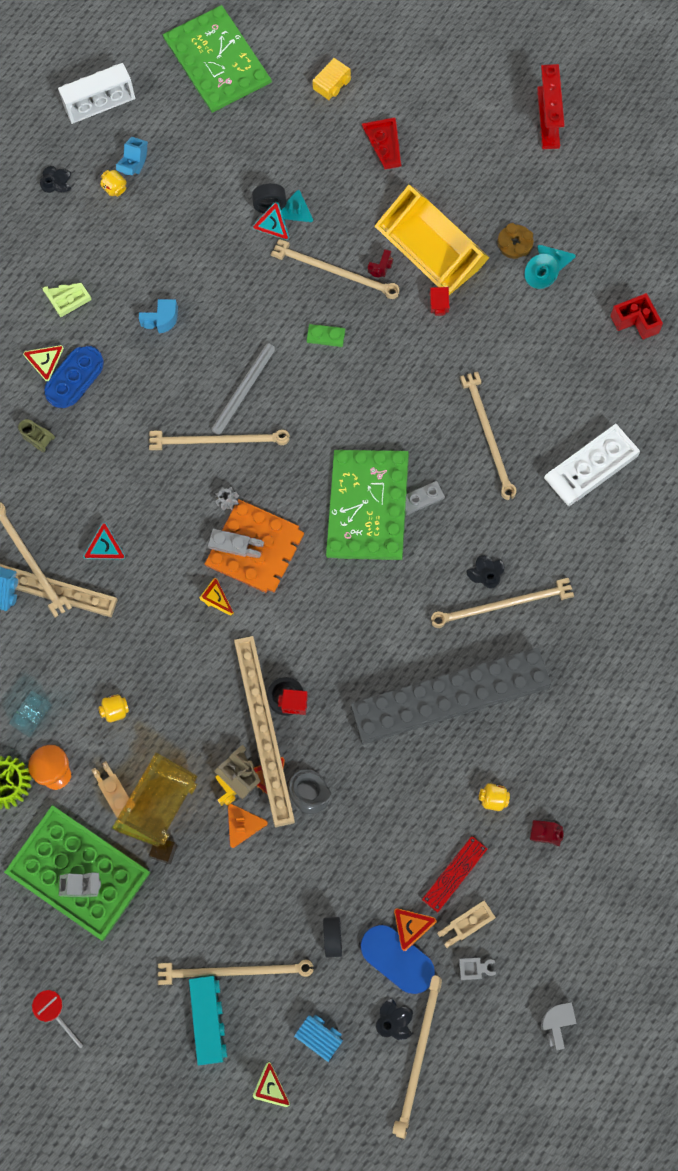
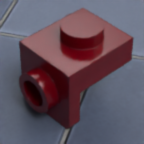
M384 249L380 264L369 262L368 273L377 278L380 276L385 277L387 270L392 268L394 261L391 258V251Z
M533 820L530 835L531 841L560 846L564 837L562 826L555 822Z

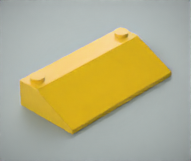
M411 185L406 187L375 225L438 287H449V295L479 271L490 258Z

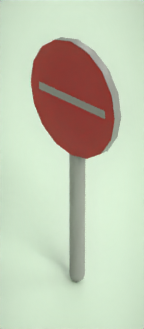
M45 990L37 994L32 1003V1012L35 1017L44 1022L56 1019L78 1047L82 1048V1043L59 1017L63 1008L60 995L51 990Z

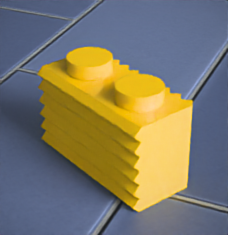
M333 58L313 79V90L328 100L333 96L336 97L340 88L350 82L351 69L336 58Z

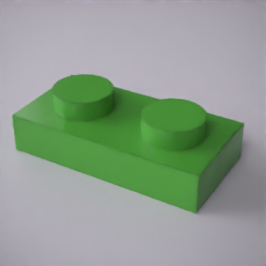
M309 324L307 343L343 347L345 328Z

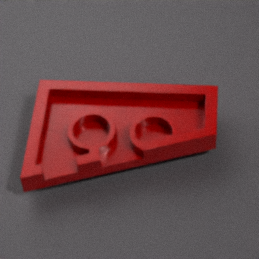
M396 118L362 123L361 125L384 170L402 167Z

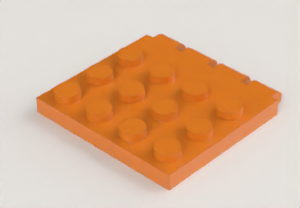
M238 499L239 504L234 506L222 531L264 541L263 547L248 546V549L261 552L260 558L243 557L212 549L205 562V566L262 592L267 593L270 590L275 593L280 583V580L275 578V575L283 577L289 565L283 559L291 561L297 547L291 544L299 545L304 532L299 530L298 525Z

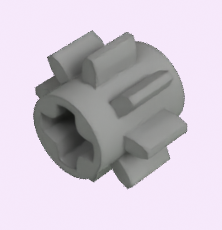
M222 487V490L216 493L218 499L215 502L218 506H221L223 511L226 509L233 510L234 506L239 504L236 500L239 495L237 492H234L232 487H229V489Z

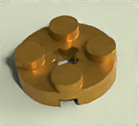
M508 224L498 236L497 242L501 253L512 259L528 255L533 247V233L522 225ZM512 239H519L518 241L520 242V244L516 243L515 245H513Z

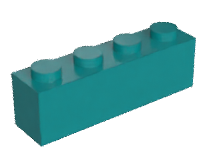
M215 976L189 979L197 1065L222 1063L224 1058L228 1057L227 1045L222 1043V1036H225L224 1023H220L219 1015L223 1014L222 1001L218 1002L217 993H221L220 981L216 980Z

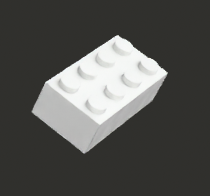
M123 63L113 65L108 69L98 71L95 74L80 78L58 88L71 124L135 99L131 79Z

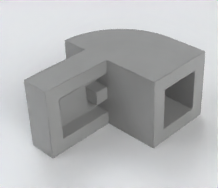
M99 873L60 875L59 896H97L101 887Z
M572 1002L550 1008L542 1018L541 1030L550 1029V1034H547L550 1047L554 1046V1050L565 1049L560 1027L576 1024Z

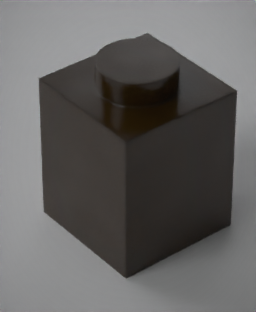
M155 836L149 857L171 865L177 844Z

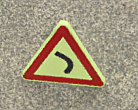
M60 345L25 351L23 355L43 379L49 381L64 348Z
M269 1062L264 1067L253 1097L257 1100L288 1107L290 1103Z

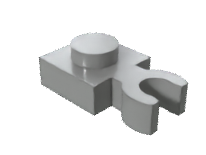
M480 958L459 959L460 979H482L481 973L494 976L496 972L488 971L487 966L488 964H495V960H487L484 964H481Z

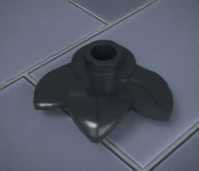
M48 166L44 169L43 177L40 179V187L44 192L51 193L57 191L63 193L71 190V186L66 183L71 177L70 171L66 169L56 170L54 166Z
M480 555L476 560V568L468 569L466 573L474 583H482L485 587L492 589L500 583V575L504 572L505 566L501 559L493 562L488 556Z
M393 998L387 1000L381 1006L380 1018L376 1022L378 1034L386 1038L392 1036L397 1040L409 1038L412 1033L407 1025L412 1020L413 1010L406 1007L397 1008ZM384 1023H388L390 1025L389 1030L384 1028Z

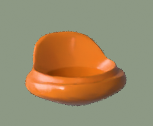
M45 745L31 755L28 769L31 777L38 784L45 785L53 790L61 789L68 784L71 779L69 760L60 747Z

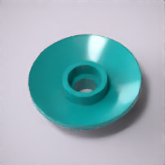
M550 254L534 256L525 268L526 282L535 289L549 287L554 283L559 274V264Z

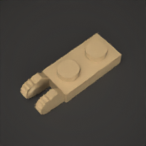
M104 762L102 763L103 768L110 777L102 780L101 774L96 768L92 769V772L99 782L98 785L114 814L119 818L135 807L116 774L112 772L108 763Z
M484 900L450 922V925L437 934L441 937L450 930H455L457 936L449 939L444 944L448 948L457 941H462L496 917Z

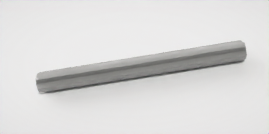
M270 343L264 346L212 427L213 433L217 435L222 433L272 356L275 347Z

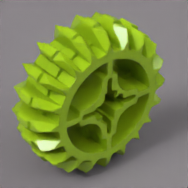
M0 756V769L8 767V769H5L0 774V780H5L6 778L8 783L12 785H2L0 782V796L4 795L8 790L15 792L7 797L0 798V810L3 808V805L6 809H10V803L16 807L17 799L24 802L21 795L28 796L29 793L25 788H31V784L26 783L32 780V777L27 775L29 769L24 768L25 764L23 762L19 763L18 758L12 760L11 756H7L6 760L3 756ZM15 769L19 775L18 785L13 783Z

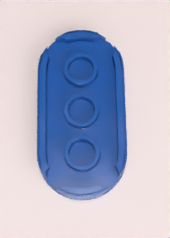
M92 346L78 347L67 356L45 384V396L52 406L67 408L74 405L103 369L104 360L100 351Z
M378 925L372 927L364 934L361 942L363 957L386 978L406 993L418 994L430 987L431 979L435 976V970L432 961L414 945L403 951L399 934L388 926Z

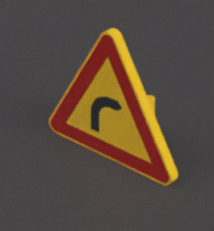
M214 578L199 598L208 607L213 606L231 616L234 612L218 580Z

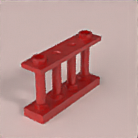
M559 64L541 65L543 86L537 87L542 149H560L559 128L564 127Z

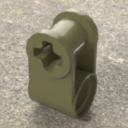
M22 420L18 425L22 438L43 453L46 451L45 448L50 441L55 439V436L50 431L40 427L32 420ZM27 428H32L30 432H24Z

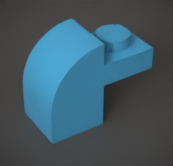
M131 137L124 144V157L116 164V171L122 172L125 175L140 174L146 160L148 142Z
M158 299L157 313H139L141 327L146 329L157 327L159 333L172 329L176 324L178 316L176 299Z

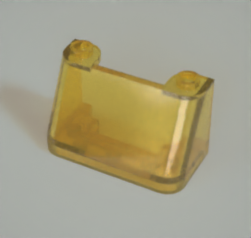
M155 753L112 829L156 847L160 844L164 845L169 837V834L166 832L187 794L190 793L192 795L198 785L195 783L198 776L162 755Z

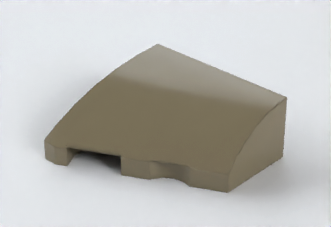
M243 745L234 751L214 771L242 800L261 782L258 774L253 769L252 761H248L244 754L246 748Z

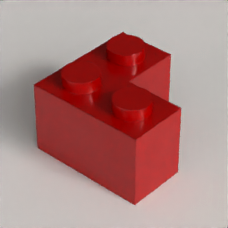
M647 293L613 306L610 316L618 331L635 325L642 340L659 334L663 325Z

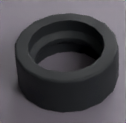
M273 183L263 184L256 187L252 192L253 206L258 212L265 213L275 202L279 203L281 210L287 204L285 189L281 185Z
M281 677L273 681L269 686L267 692L268 703L271 709L279 715H293L282 713V707H278L275 701V692L279 687L285 685L291 686L297 691H303V688L294 678Z
M340 917L323 918L325 957H342Z

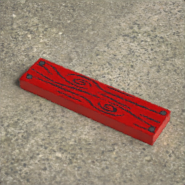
M471 836L423 897L422 901L438 913L484 855L487 848Z

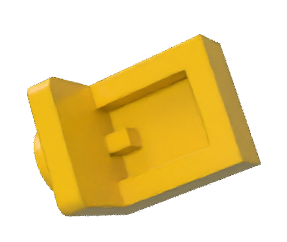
M217 775L215 777L226 792L225 795L218 799V802L221 806L223 804L227 806L236 799V793Z

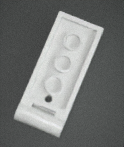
M615 424L548 472L544 479L566 505L571 506L637 458L640 450Z

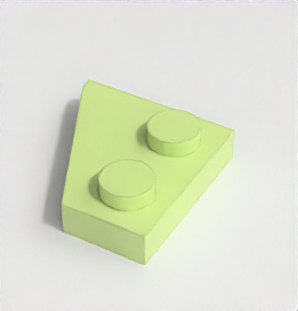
M82 283L69 286L59 285V288H42L60 318L92 300Z

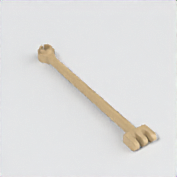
M281 239L277 241L278 245L274 247L276 251L271 253V256L283 260L284 256H288L382 291L389 299L398 297L399 287L395 283L382 284L288 249L290 246L289 242ZM395 291V294H389V292Z
M474 372V380L471 374H467V382L464 375L460 376L463 389L469 387L502 482L501 495L506 500L513 499L516 495V487L510 483L476 386L481 384L479 373ZM509 490L512 494L506 495L505 492Z
M286 430L263 435L162 437V431H150L149 436H157V438H150L149 443H157V445H149V450H162V444L276 442L279 445H285L289 442L290 436ZM284 434L285 437L280 438L279 435Z
M0 502V521L51 599L52 603L48 605L49 610L54 617L58 616L55 610L57 608L61 614L65 612L62 607L64 604L70 610L72 607L65 596L60 599L58 598L7 518L4 504Z
M569 578L557 580V587L448 614L438 611L433 613L431 621L435 628H442L445 623L452 620L555 595H560L561 600L574 597V593H565V591L572 590L571 585L563 587V584L570 583ZM436 618H440L442 620L440 624H437L434 621Z
M302 960L299 964L172 970V963H160L158 968H166V972H158V977L166 976V980H159L158 985H173L172 978L283 973H299L301 976L308 977L313 973L314 969L303 972L302 966L304 964L309 965V967L314 966L309 960Z
M436 975L432 977L429 987V998L400 1121H395L393 1127V1134L403 1139L406 1138V1128L408 1129L409 1118L436 1000L442 984V979Z

